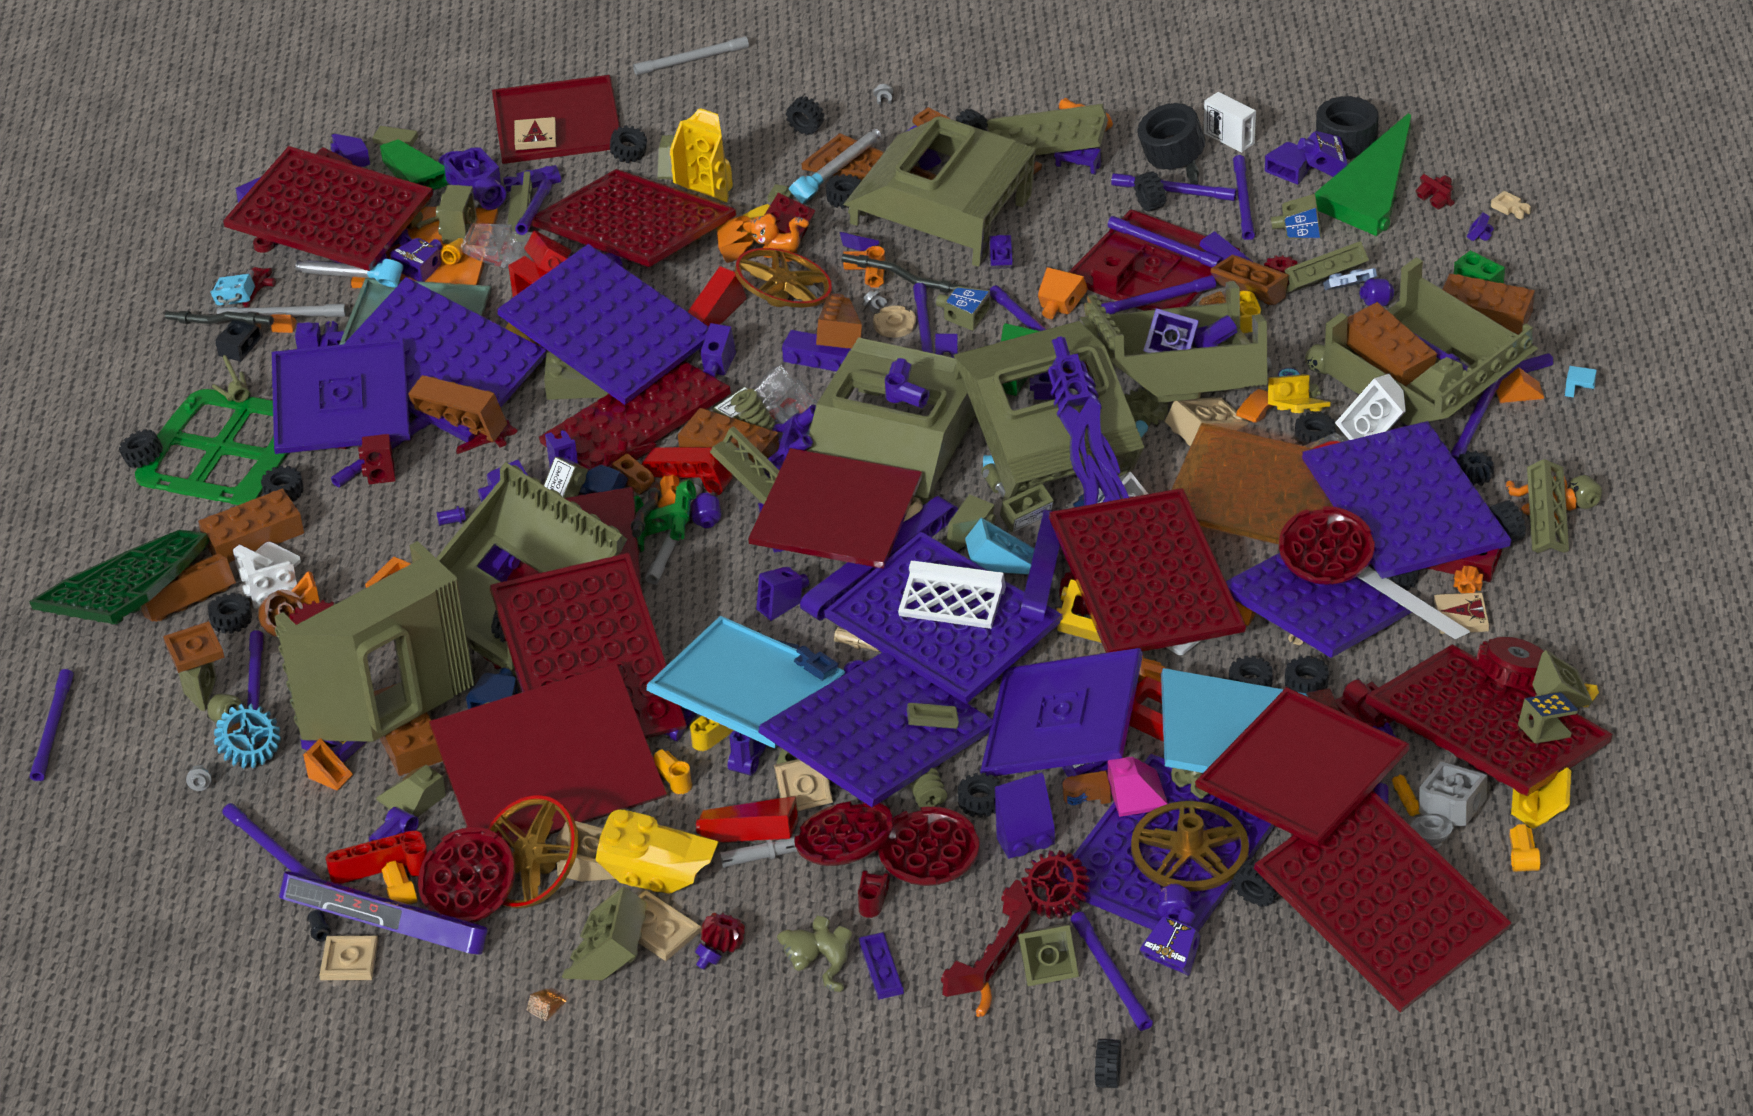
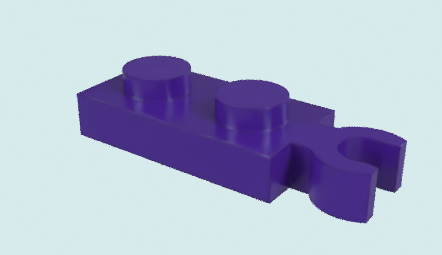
M556 165L524 171H530L532 188L538 187L544 179L550 180L552 184L561 182V176ZM524 172L516 173L517 177L509 176L503 178L507 192L511 191L512 185H523Z

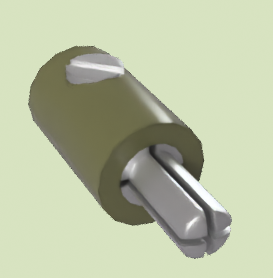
M995 464L985 465L981 471L982 476L994 493L999 492L1004 497L1005 490Z

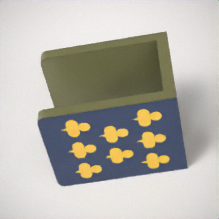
M1560 692L1525 698L1518 726L1535 744L1570 738L1571 732L1557 717L1577 714L1578 709ZM1530 714L1533 716V720H1529Z

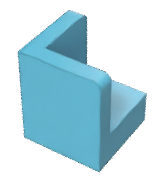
M1570 366L1566 379L1565 396L1574 397L1576 386L1594 389L1597 370Z

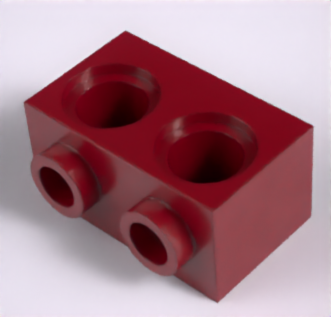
M389 434L362 437V446L358 447L360 460H364V463L361 464L362 475L367 477L368 485L395 482V466Z

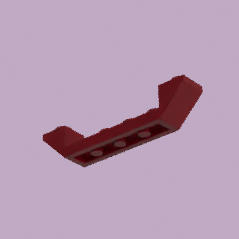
M1016 879L1010 888L1006 887L1001 897L1003 913L1009 915L1005 928L1001 927L994 943L988 944L983 958L977 960L973 967L956 960L950 969H945L941 977V983H943L942 995L949 997L983 990L986 983L989 982L1018 942V934L1024 933L1030 925L1032 906L1024 888H1021L1023 887L1021 881Z

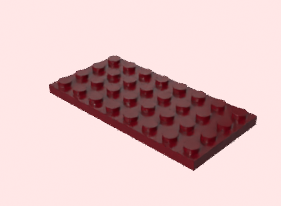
M683 361L626 405L612 395L607 394L572 417L567 418L559 425L549 429L546 433L539 436V440L542 445L547 447L545 434L552 433L556 439L563 438L561 431L567 432L571 440L574 439L578 464L590 470L603 465L604 453L618 448L621 437L628 439L627 447L630 448L655 442L690 420L700 408L706 410L730 395L731 389L727 384Z

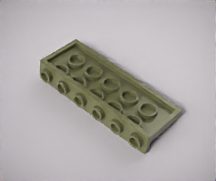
M1103 104L993 118L988 119L986 123H988L990 133L1015 140L1016 143L1019 142L1020 144L1023 143V145L1034 147L1036 149L1035 155L1100 147L1108 118Z

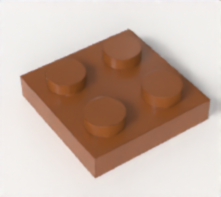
M209 621L163 636L164 643L178 673L225 658L223 649Z

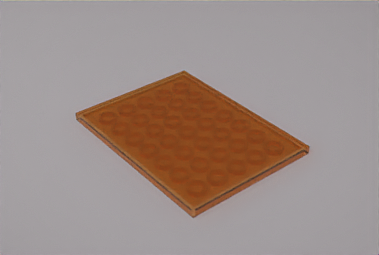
M1205 423L1200 424L1171 489H1184L1200 526L1279 544L1280 533L1284 525L1297 513L1309 509V511L1323 509V506L1334 507L1302 459L1303 452L1313 448Z

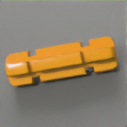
M1401 774L1397 777L1394 776L1392 779L1393 786L1398 791L1397 794L1404 807L1407 808L1406 811L1412 817L1419 815V802L1416 800L1405 776Z

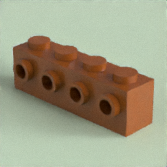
M218 553L185 568L156 596L141 606L143 615L152 622L161 621L174 611H183L191 603L202 602L215 592H223L229 589V586L236 582L227 558Z

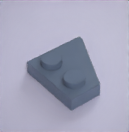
M1376 269L1354 270L1350 274L1343 276L1342 273L1330 275L1329 279L1323 282L1325 291L1363 284L1366 280L1377 277Z

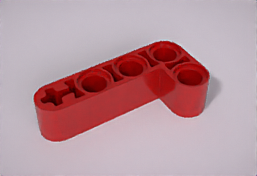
M712 447L653 448L641 463L652 473L653 477L674 475L676 477L701 478L706 490L709 493H718L717 495L722 494L733 478L732 473L710 453Z
M408 831L330 852L326 856V864L330 881L336 884L382 873V869L386 864L392 861L402 863L404 867L406 866L410 875L419 876L422 862L428 851L421 832Z

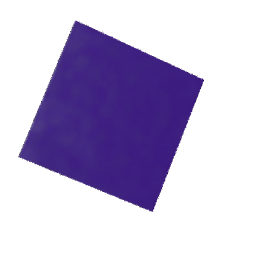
M404 338L272 352L275 454L362 445V437L389 434L390 442L410 440Z
M1136 648L1006 669L1003 672L992 719L994 724L990 728L980 773H986V776L990 774L1000 776L1121 759L1123 757L1143 656L1141 649Z

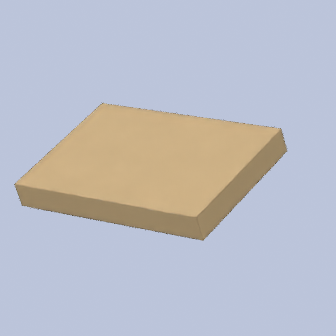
M647 890L638 896L647 903L645 910L646 918L641 928L642 936L638 943L663 960L667 961L701 932L700 925Z

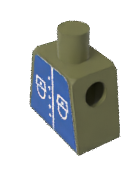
M1315 194L1284 202L1282 204L1283 215L1271 217L1272 230L1285 228L1288 239L1321 238Z
M958 286L955 287L949 296L939 294L936 306L944 308L945 320L974 331L991 307L990 291Z

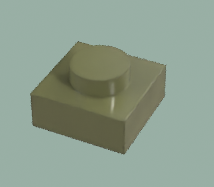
M775 184L767 196L768 202L772 203L777 193H781L791 199L793 194L789 191V187Z

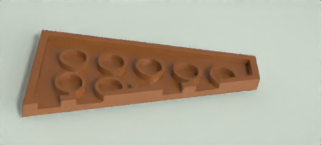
M841 133L803 161L801 163L802 170L817 172L857 142V140ZM870 146L836 172L834 176L838 175L840 177L841 174H845V176L851 174L852 177L857 176L858 179L863 180L884 152ZM915 165L909 172L929 180H933L937 176Z

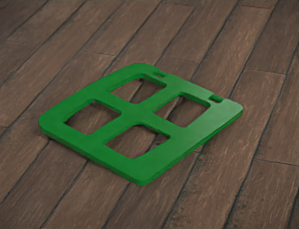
M202 389L193 392L179 406L157 435L163 446V451L159 453L160 456L155 458L154 462H149V465H143L141 468L137 467L135 471L136 482L147 488L234 505H240L259 498L263 492L261 485L263 474L266 475L268 470L272 471L273 467L279 468L288 453L275 454L274 436L266 448L236 443L233 440L251 414L258 413L273 416V401L248 396L243 402H235L234 400L228 401L224 395L212 389ZM209 404L235 409L233 415L216 437L209 438L182 432L192 417L204 405ZM172 445H181L206 451L188 479L156 473ZM224 455L258 460L243 480L235 487L205 483V480ZM161 481L171 482L169 486L159 484ZM224 493L233 494L232 498L222 495Z

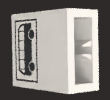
M1220 92L1205 100L1204 134L1241 153L1255 144L1256 110Z

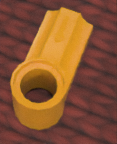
M661 749L655 752L653 759L657 770L670 783L672 792L676 794L688 793L692 788L689 764L678 761L669 751Z
M1518 824L1510 829L1509 832L1512 848L1513 872L1539 871L1540 852L1538 848H1535L1532 829L1528 828L1526 824Z
M396 861L387 863L382 869V874L387 886L388 898L408 905L417 903L413 883L408 880L403 864Z

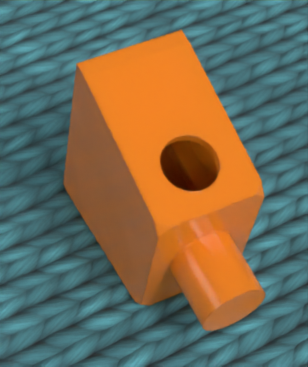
M1047 267L1038 292L1040 304L1044 308L1042 315L1047 319H1053L1057 312L1070 314L1088 290L1084 276Z

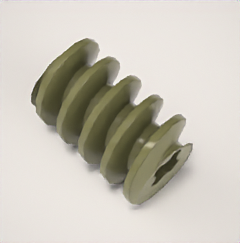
M745 389L733 396L731 405H735L734 410L737 413L740 412V419L769 430L774 428L775 420L771 417L765 404L762 403V399L758 396L756 390Z
M936 767L931 768L929 772L910 783V788L920 808L941 805L947 798V792L944 789Z

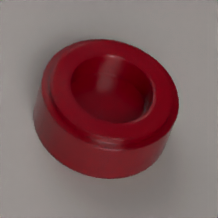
M259 237L253 240L254 250L260 253L269 252L275 247L274 242Z

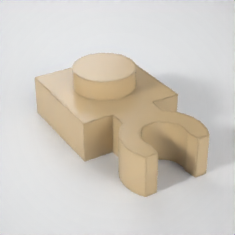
M1503 191L1491 200V207L1506 215L1513 213L1516 218L1523 219L1524 212L1530 214L1531 206L1529 204L1521 203L1520 198L1506 191Z

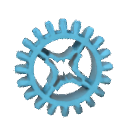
M251 703L248 709H245L240 704L238 711L231 707L229 714L225 712L222 714V720L217 721L216 726L218 728L214 730V735L217 737L214 740V744L219 746L217 750L219 754L225 753V761L232 758L233 766L237 762H241V767L244 769L247 763H250L251 767L255 768L256 761L263 765L266 761L265 758L269 760L273 758L272 752H277V744L280 743L281 737L278 736L280 728L275 726L277 723L276 718L269 719L270 711L263 714L261 706L257 710H253ZM240 722V729L227 734L234 724ZM250 722H253L259 726H254ZM244 730H245L246 734L248 735V737H251L250 742H249V738H247L246 735H243V734H244ZM267 738V742L261 748L254 750L255 743ZM235 746H240V747H242L244 750H241V749H239V748H237V747H235Z

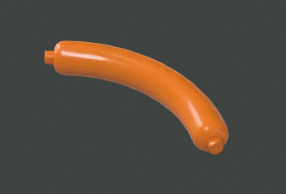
M986 983L983 990H981V1001L976 1009L977 1017L985 1016L991 1005L992 994L989 983Z

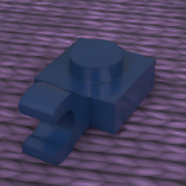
M801 646L796 650L800 655L794 659V662L798 666H804L803 669L823 681L837 671L839 663L822 652L814 654L806 646Z

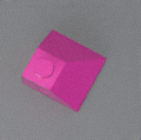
M1132 756L1108 760V781L1119 817L1151 812L1160 806L1168 804L1156 769Z

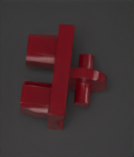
M1423 174L1420 177L1421 185L1415 190L1417 197L1426 200L1432 195L1430 203L1438 210L1445 204L1450 207L1455 204L1451 199L1453 186L1451 185L1452 179L1449 176L1444 175L1441 178L1436 177L1432 179Z

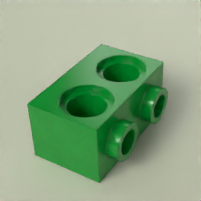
M1470 250L1454 262V274L1504 283L1505 267Z

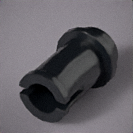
M313 910L307 916L311 925L310 934L313 939L322 942L330 935L331 929L325 922L323 912L321 910Z

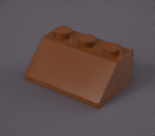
M1233 254L1211 268V273L1219 285L1226 287V282L1235 281L1240 291L1254 293L1255 297L1262 300L1265 304L1276 305L1285 298L1288 274Z

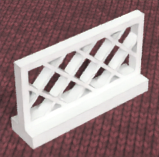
M911 561L909 566L910 575L898 611L899 616L992 629L1001 594H1004L1006 588L1003 573ZM914 582L924 583L927 587L915 592L913 584ZM939 586H946L950 590L938 595L934 589ZM962 589L972 591L970 595L963 599L957 592ZM931 591L935 598L924 604L920 597ZM986 592L995 593L994 597L986 602L980 596ZM954 595L958 601L947 607L943 600ZM977 598L981 605L970 610L966 603ZM914 600H917L921 605L914 610L906 609L907 604ZM937 603H940L944 608L938 613H933L929 610L930 607ZM961 606L967 612L961 616H954L952 611ZM986 609L989 613L988 619H977L975 614Z

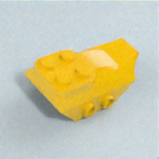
M700 108L689 119L680 121L672 142L670 156L673 183L727 203L729 198L728 192L733 186L731 165L724 155L719 117L716 113Z
M615 810L609 815L602 830L596 861L619 883L670 894L693 884L698 871L711 862L719 841L658 825L657 820L649 815L628 810Z

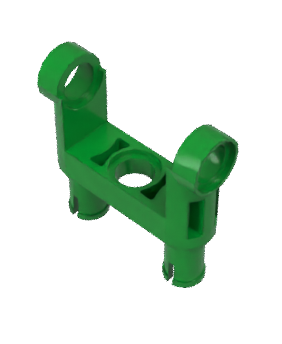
M691 480L682 481L676 486L674 504L652 510L644 518L645 529L641 536L638 537V549L641 552L644 551L645 537L671 529V539L680 541V538L681 540L684 539L685 525L688 523L690 516L691 500L697 496L695 485ZM634 496L635 513H637L644 504L639 496ZM654 519H663L664 521L657 522Z

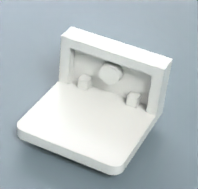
M266 542L255 552L240 544L233 549L238 571L239 568H242L241 558L246 556L251 557L255 570L288 561L292 562L295 568L301 562L300 556L272 542Z
M250 556L241 558L242 568H239L242 582L245 581L246 585L242 586L243 593L247 599L250 598L254 609L259 608L261 602L269 594L281 589L292 591L297 585L294 566L290 561L255 570Z

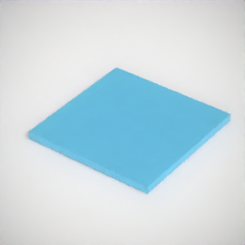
M719 616L647 684V691L772 748H776L777 745L758 733L760 724L845 675V671L837 668L835 673L822 681L803 669L804 666H798L794 662V659L800 655L796 652L797 649Z
M1163 668L1161 688L1165 766L1203 773L1283 689Z

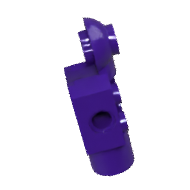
M480 147L470 148L465 151L447 152L439 158L438 162L444 165L446 181L450 185L473 186L474 200L486 210H494L503 204L506 198V190L501 185L499 166Z

